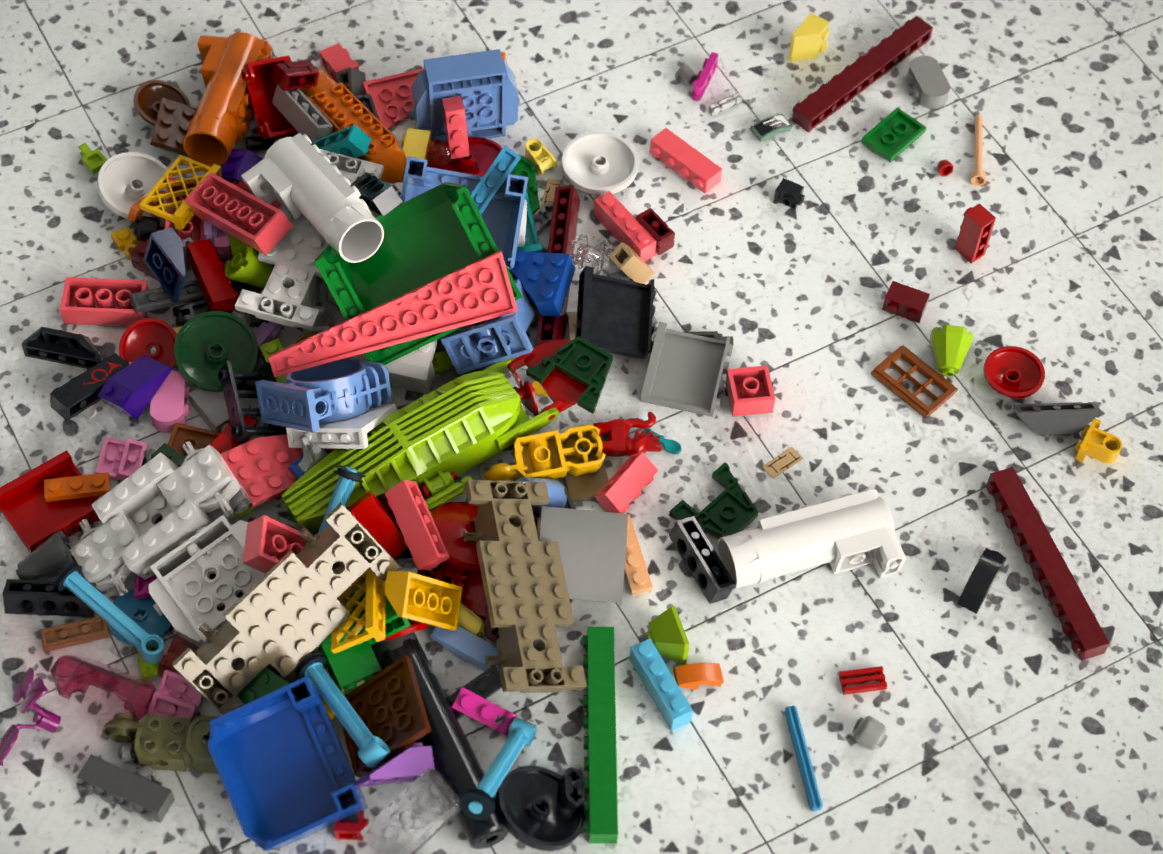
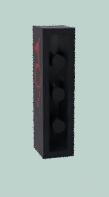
M116 353L104 358L100 363L88 368L85 372L72 378L61 387L54 389L50 393L51 408L66 421L70 420L102 400L97 395L110 377L129 364Z

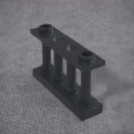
M226 361L218 371V379L222 385L231 424V435L234 437L235 445H240L248 435L275 436L287 434L286 427L269 424V427H246L244 417H261L260 408H241L239 398L258 399L257 390H237L235 380H267L277 382L276 377L274 378L270 362H264L257 372H234L231 362Z

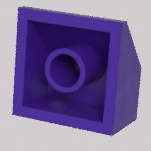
M233 149L221 171V176L230 183L235 181L238 184L243 180L241 175L263 160V158L250 150Z

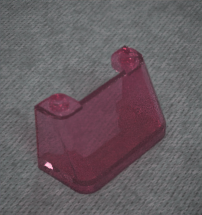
M62 656L57 659L50 670L59 696L70 699L71 694L80 691L85 694L88 687L93 685L116 694L120 700L125 702L123 705L124 709L129 711V715L133 716L134 721L137 722L148 713L154 692H156L152 682L91 658Z

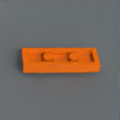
M109 472L44 480V498L46 502L103 496L111 490Z

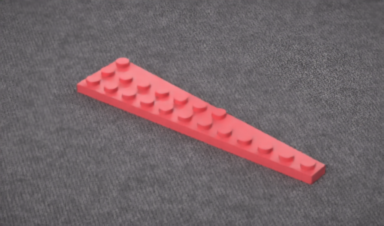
M500 250L269 355L268 359L274 378L518 312L502 251Z

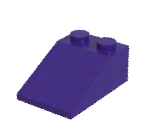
M143 355L110 377L97 396L112 408L138 420L172 371V368Z

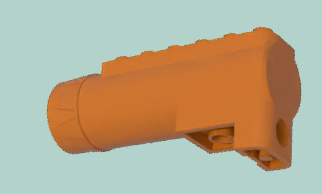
M244 32L234 33L229 37L201 35L197 43L203 62L201 73L206 89L189 123L183 140V148L192 160L210 167L214 164L223 165L228 160L236 141L244 139L245 134L249 131L250 121L254 119V110L246 83L241 76V70L249 62L272 59L271 44L267 40H261L255 35Z
M319 70L317 86L300 88V90L334 126L332 133L355 124L372 139L368 146V152L364 156L356 157L357 159L383 165L384 171L381 179L384 182L388 181L391 184L403 183V172L407 160L404 151L398 146L397 138L341 82L337 83L324 71Z

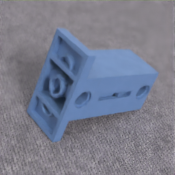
M519 279L514 280L522 295V298L515 301L518 312L463 326L460 331L447 334L441 338L458 375L532 352L533 347L526 331L535 315V311Z

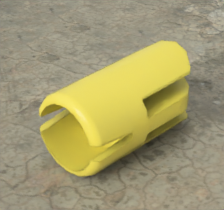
M460 603L457 626L479 638L483 637L487 632V625L479 616Z

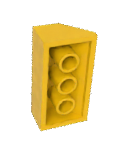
M387 571L384 594L399 617L457 631L463 587L412 572Z

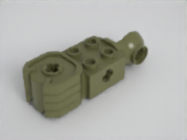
M117 713L102 728V733L114 742L135 741L134 750L140 766L148 765L152 769L184 772L187 771L188 767L193 768L196 772L219 774L208 749V739L210 737L209 723L218 717L199 716L192 721L191 718L144 715L137 722L129 714Z

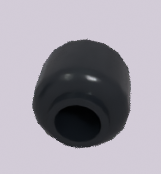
M142 216L140 220H136L134 235H137L136 237L139 241L146 242L150 238L151 233L163 230V227L160 226L159 219Z

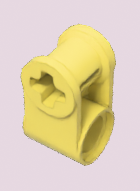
M529 139L526 142L525 158L535 164V172L539 176L543 175L544 171L557 167L555 157L540 140Z

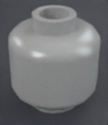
M871 716L861 717L852 730L855 741L869 750H873L877 746L882 747L888 737L885 735V725Z

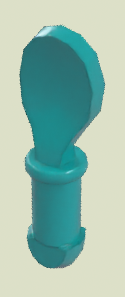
M649 428L644 429L645 435L652 431ZM653 431L652 437L659 436V440L656 442H661L667 452L671 454L681 452V445L677 441L665 439L663 435Z

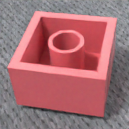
M768 365L727 369L725 384L732 417L773 413L775 396Z

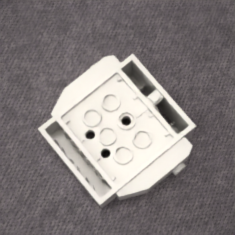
M222 515L150 566L157 576V579L149 584V594L156 602L153 607L160 616L164 614L182 639L199 648L207 638L198 630L200 625L203 627L202 624L207 623L213 631L221 628L228 621L223 614L240 599L237 598V594L240 592L245 594L265 575V573L242 563L248 523L246 521L239 520L231 526L224 515ZM211 574H216L214 579H209ZM220 606H225L223 611H218Z

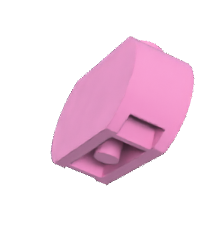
M174 370L169 373L150 401L152 425L156 430L163 433H172L175 423L185 425L186 416L190 415V404L187 403V398H189V393L191 392L190 386L186 385V381L181 373Z

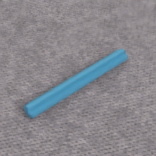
M788 706L785 708L784 713L811 811H819L822 809L823 804L797 707Z

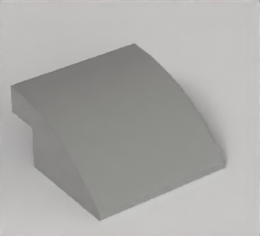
M542 506L539 541L558 542L569 599L622 604L628 514Z

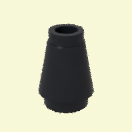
M250 135V137L245 139L246 150H250L253 153L268 150L274 144V139L264 140L258 135Z

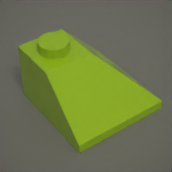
M672 606L648 623V631L645 632L646 640L651 639L660 655L678 664L685 665L689 641L676 607Z

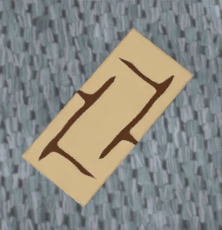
M548 178L541 206L546 203L554 204L555 188L563 186L560 180Z
M791 447L762 467L775 478L801 461L803 457Z

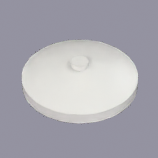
M589 132L574 138L566 146L562 155V171L568 182L578 190L594 195H603L609 191L613 194L628 187L635 179L638 171V156L633 146L616 134Z
M126 152L117 154L109 158L99 171L97 178L99 196L111 211L128 219L131 206L148 195L168 168L159 160L143 153ZM145 211L138 219L140 220L142 216L159 218V216L151 215Z

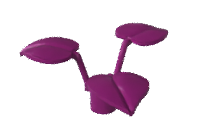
M31 667L17 684L13 694V701L18 703L21 698L24 699L20 707V713L22 714L30 707L36 711L33 716L35 725L12 724L0 741L1 766H3L4 758L15 744L20 729L40 731L43 728L53 733L61 721V716L42 708L36 703L49 690L44 685L42 678L37 677L33 681L34 670Z

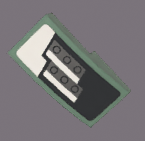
M778 114L755 123L749 130L759 141L774 139L777 133L790 132L793 125L783 114Z

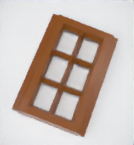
M904 345L900 346L871 371L873 377L924 418L929 417L958 390V388ZM900 357L913 366L907 372L894 363ZM891 365L902 376L895 380L884 370ZM918 370L929 380L921 385L910 374ZM907 378L918 389L911 393L900 383ZM930 383H934L944 393L936 397L926 387ZM923 391L934 401L927 406L916 395Z

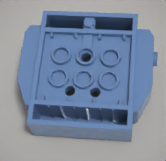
M500 49L423 60L424 70L419 72L411 86L412 109H409L411 121L414 120L416 129L431 132L432 147L447 142L442 105L443 98L461 96L465 108L468 137L486 139L506 136V126L514 125L517 122L518 105H520L518 89L514 74L505 60L502 59Z

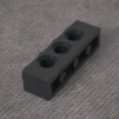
M365 173L350 185L358 189L361 194L359 199L362 198L370 210L383 217L403 202L399 197L401 192L395 185H391L388 181L384 182L375 175L372 176Z
M691 516L676 521L669 537L709 604L727 599L735 586V582L696 518Z
M7 579L3 590L5 614L94 617L95 611L68 588L64 591H59L58 588L53 586L54 581ZM90 583L93 587L96 588V583Z

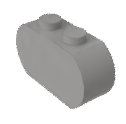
M930 56L914 58L910 62L908 74H906L907 84L911 86L914 97L925 108L938 109L943 107L947 102L951 86L938 61Z

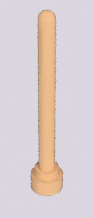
M980 114L975 116V170L971 173V183L975 186H982L986 183V173L982 170V115Z

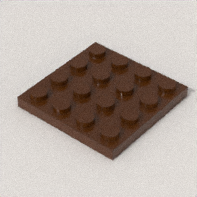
M406 655L345 695V698L373 736L383 740L390 749V753L377 766L431 732L412 660ZM342 725L353 773L360 778L373 769L358 756L359 747Z

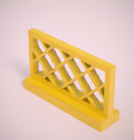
M179 155L139 204L140 209L173 222L175 228L182 231L195 214L184 200L176 202L175 197L186 195L187 198L210 172L222 178L221 166L214 164L210 167ZM184 163L189 165V168L179 169V165ZM204 171L206 174L196 176L195 172ZM192 173L193 177L182 178L183 174ZM172 176H179L180 180L171 182L168 180ZM196 183L194 188L186 189L185 184ZM180 185L183 187V190L174 192L171 188ZM160 189H169V193H158ZM168 198L173 200L172 203L162 204L161 201ZM158 201L159 205L150 206L148 203ZM176 208V212L173 215L165 212V210Z
M370 568L337 598L341 604L348 601L345 606L348 612H350L354 605H357V608L347 617L348 619L342 627L338 626L331 632V651L334 654L371 638H374L377 642L385 639V581H381ZM363 578H366L361 586L358 585ZM355 588L358 589L353 597L350 598L349 595ZM365 592L366 596L364 597V599L361 602H358L360 597ZM365 609V614L361 619H358V616ZM354 621L357 622L351 632L347 631ZM363 626H365L366 632L357 635L359 631L363 628ZM344 634L348 635L343 642L339 643Z

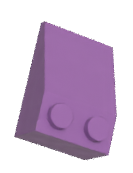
M423 743L411 744L400 751V753H397L360 777L353 784L362 787L414 782L435 774L432 747L423 746Z

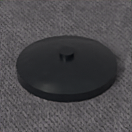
M523 766L511 771L497 790L496 808L503 825L517 840L537 850L556 851L569 846L578 837L584 825L585 812L583 804L576 811H571L564 807L561 800V775L539 766Z

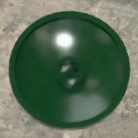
M208 311L194 316L182 326L175 340L174 357L179 372L191 385L209 392H223L221 382L218 379V371L226 361H230L234 372H253L258 358V345L252 329L241 318L223 311ZM235 380L236 387L246 380Z

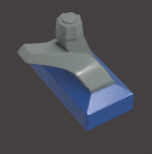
M306 435L299 437L303 456L288 467L297 480L330 453L327 448H320L317 445L313 446Z

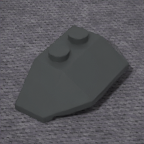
M1095 402L1014 405V410L1019 418L1037 435L1043 437L1051 436V434H1060L1062 436L1077 434L1100 414V409Z

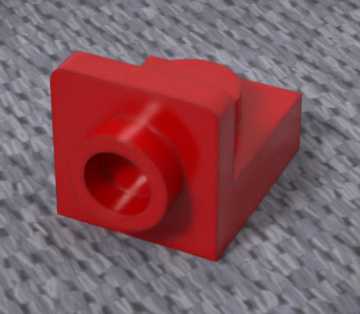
M359 811L358 823H354L351 820H342L334 824L335 839L363 841L364 833H368L369 819L365 818L364 811Z

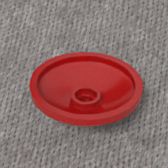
M156 318L138 320L124 331L119 343V355L129 365L143 355H146L173 369L176 365L174 344L177 333L173 327L163 320ZM152 348H156L154 354H150Z
M1005 346L994 350L986 358L983 368L984 377L989 386L999 394L1010 398H1025L1035 394L1042 387L1045 379V370L1040 359L1029 350L1017 346Z

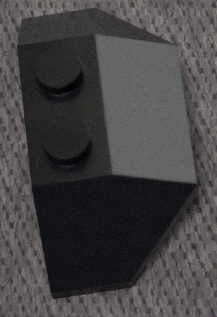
M40 327L21 344L26 357L85 369L93 367L102 361L101 356L89 337L63 330Z

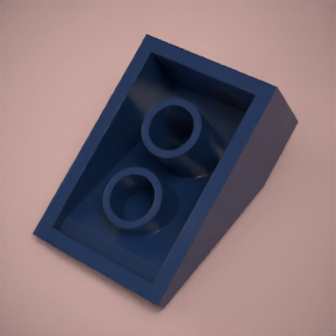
M171 227L150 234L143 261L171 300L176 303L182 290L186 271L182 240Z

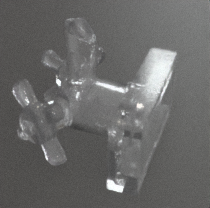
M580 234L577 239L571 241L572 245L578 243L581 245L577 249L576 255L570 254L574 265L578 264V269H582L584 262L592 263L593 274L605 276L609 271V255L611 254L613 242L605 239L596 247L588 244V240L595 238L594 234L588 236Z

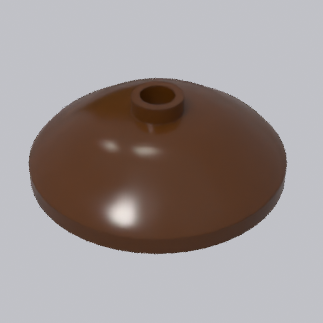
M162 80L147 81L141 84L134 94L133 103L136 112L144 121L155 126L162 97L190 106L186 94L170 82Z

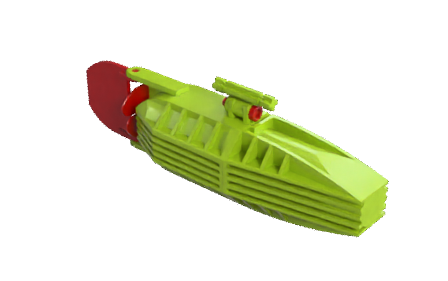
M571 340L549 341L534 347L531 353L497 362L483 371L462 375L388 415L382 420V423L367 433V448L333 450L301 476L282 495L289 517H291L294 523L306 528L313 534H318L339 479V475L333 472L338 469L335 465L353 468L366 476L362 477L364 483H355L346 507L349 512L350 505L371 490L378 500L382 501L386 498L385 493L403 480L417 482L419 489L426 498V505L431 511L461 495L466 490L465 483L473 479L471 476H467L460 483H455L454 480L458 479L459 475L513 445L517 438L529 436L555 421L559 413L575 405L579 397L587 389L584 385L554 369L542 384L539 383L553 401V404L546 407L539 414L533 386L528 381H524L523 386L515 371L525 365L528 368L531 366L535 367L542 362L543 358H549L557 352V349ZM510 371L519 388L512 387L504 374ZM521 403H522L531 413H533V415L535 416L534 418H532V419L529 418V416L526 414V412H525L524 409L522 408Z

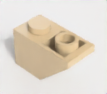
M623 242L609 255L610 259L634 282L646 284L655 274L635 250Z

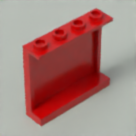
M67 450L0 487V511L30 553L55 532L61 530L68 538L77 532L83 531L79 525L80 521L82 522V520L86 519L90 525L100 521L92 507V504L99 499L98 496L51 502L45 501L44 480L82 475L74 465L72 457Z

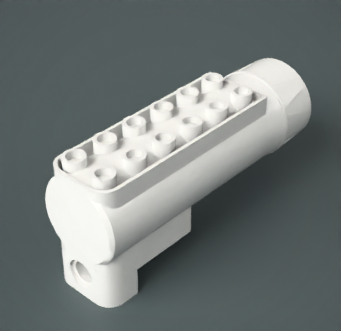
M298 133L294 137L278 140L268 149L263 160L241 175L252 195L269 204L277 199L295 220L303 214L325 238L328 245L335 249L347 262L357 263L370 258L382 244L384 238L383 227L372 215L365 201L362 198L359 199L361 194L355 186H350L351 183L345 175L340 176L341 172L335 165L331 166V162L325 154L321 156L322 153L315 144L311 145L312 142L306 134L301 135Z
M866 488L860 493L853 495L848 493L835 500L826 499L820 504H807L798 510H786L776 516H764L759 520L757 528L745 529L735 534L721 537L718 540L719 558L735 582L733 589L759 584L775 577L830 563L834 574L874 563L879 577L883 578L900 571L906 560V556L895 533L890 509L885 500L879 496L877 490H872L871 488Z

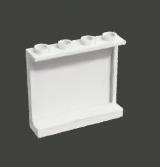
M381 404L379 407L371 408L368 412L354 418L337 422L319 423L320 430L314 433L286 427L289 448H302L299 437L306 435L313 446L317 445L320 448L365 449L368 447L367 433L382 423L385 417L396 412V404Z

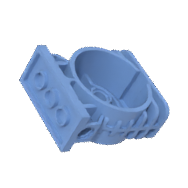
M345 358L289 373L286 376L287 381L283 383L267 380L255 382L263 423L312 433L320 430L319 423L337 422L357 417L368 412L371 408L389 403L392 397L387 367L381 363Z

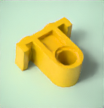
M1095 418L1091 425L1088 424L1082 432V435L1085 437L1084 440L1079 439L1075 447V451H1078L1075 459L1083 463L1085 456L1088 455L1104 463H1113L1117 460L1122 449V441L1118 437L1098 429L1101 421Z

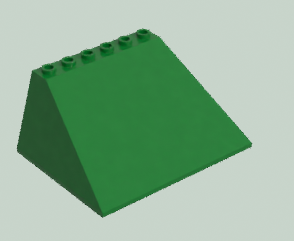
M444 182L398 205L384 217L381 215L375 217L383 227L384 238L379 249L370 258L357 263L347 262L335 249L328 245L314 262L345 320H349L492 255L499 250L466 185ZM506 265L516 301L522 298V295ZM459 328L364 353L367 361L386 365Z

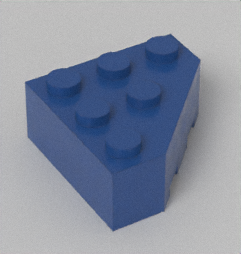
M516 251L514 268L510 269L514 280H520L528 299L533 303L541 316H561L576 270L570 254Z

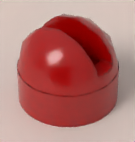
M941 160L938 163L937 170L941 176L945 177L953 172L954 167L950 161Z

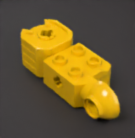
M588 424L568 428L562 434L555 430L517 438L513 450L515 465L510 466L509 463L496 464L490 467V470L485 472L484 476L487 480L513 481L521 477L556 479L566 477L567 473L573 476L595 473L603 465L606 454L602 453L603 445L599 436L600 430Z

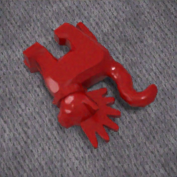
M648 412V420L646 421L639 418L627 420L619 418L608 422L593 423V426L600 430V438L602 435L609 436L608 441H602V453L606 454V456L622 457L640 452H661V448L658 446H661L662 443L656 442L659 440V436L652 437L653 431L645 435V430L640 434L637 430L634 438H628L631 428H651L656 423V416L652 412Z

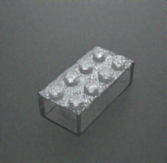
M426 769L360 833L376 854H415L462 810L460 798L438 771Z

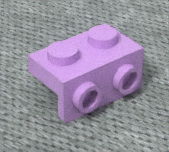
M262 322L256 329L254 335L258 345V356L261 357L262 355L259 346L280 336V324Z

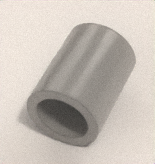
M683 65L678 70V74L688 85H692L697 80V75L688 65Z

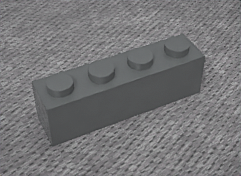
M92 754L76 777L80 789L90 795L95 793L105 802L110 804L115 802L125 811L130 813L135 811L142 818L150 822L155 820L161 823L175 800L172 790Z

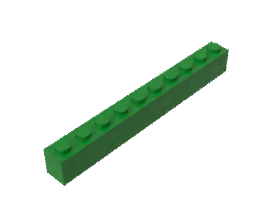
M587 627V635H583V648H587V655H583V668H587V675H585L587 695H583V708H588V715H584L583 728L588 729V736H584V750H588V757H584V771H588V778H584V791L589 792V799L584 801V812L589 813V821H585V835H589V843H617L614 627Z

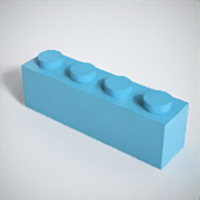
M649 638L630 647L629 660L670 730L673 731L690 723L693 709L651 639Z

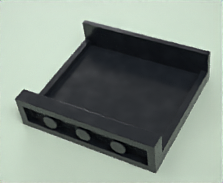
M585 266L579 275L575 338L580 336L608 353L645 359L652 352L654 344L651 341L655 324L652 323V317L655 314L653 299L656 296L654 279H651L648 284H642L593 274V267Z

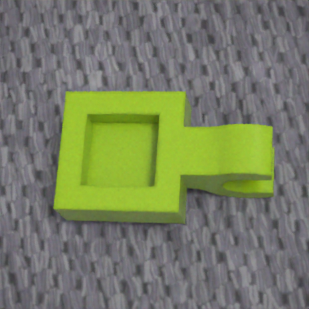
M86 143L78 146L81 150L82 163L92 174L100 171L103 164L107 161L104 155L98 149L92 151Z

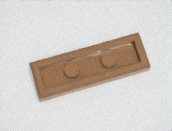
M100 616L40 629L44 652L111 637L107 622Z

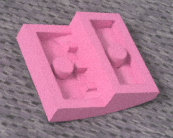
M105 437L95 474L109 472L110 479L125 480L142 467L144 452L148 443L127 438L126 442Z
M165 670L159 689L154 692L148 714L191 718L193 721L204 696L182 674Z

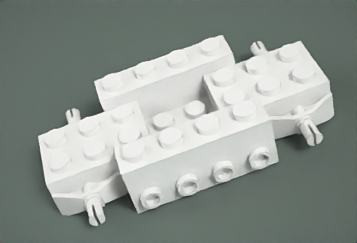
M190 441L185 442L186 445L183 444L182 447L188 455L179 468L160 452L92 504L100 521L105 524L100 527L91 528L88 520L80 521L79 525L84 534L78 544L70 549L78 565L82 566V572L89 583H96V588L101 592L116 587L119 595L123 596L128 592L123 582H125V579L133 571L144 580L153 576L154 572L150 568L151 565L212 523L206 513L218 508L222 509L225 516H230L229 512L233 513V509H231L228 503H230L229 500L239 491L241 486L216 449L208 445L205 448L195 450ZM159 516H163V519L155 525L156 519Z

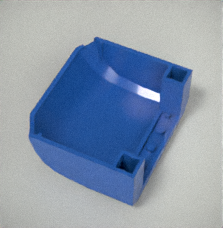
M308 677L299 679L210 721L209 752L243 833L264 851L274 850L294 843L368 808L361 788L353 784L357 779L320 694L313 681Z

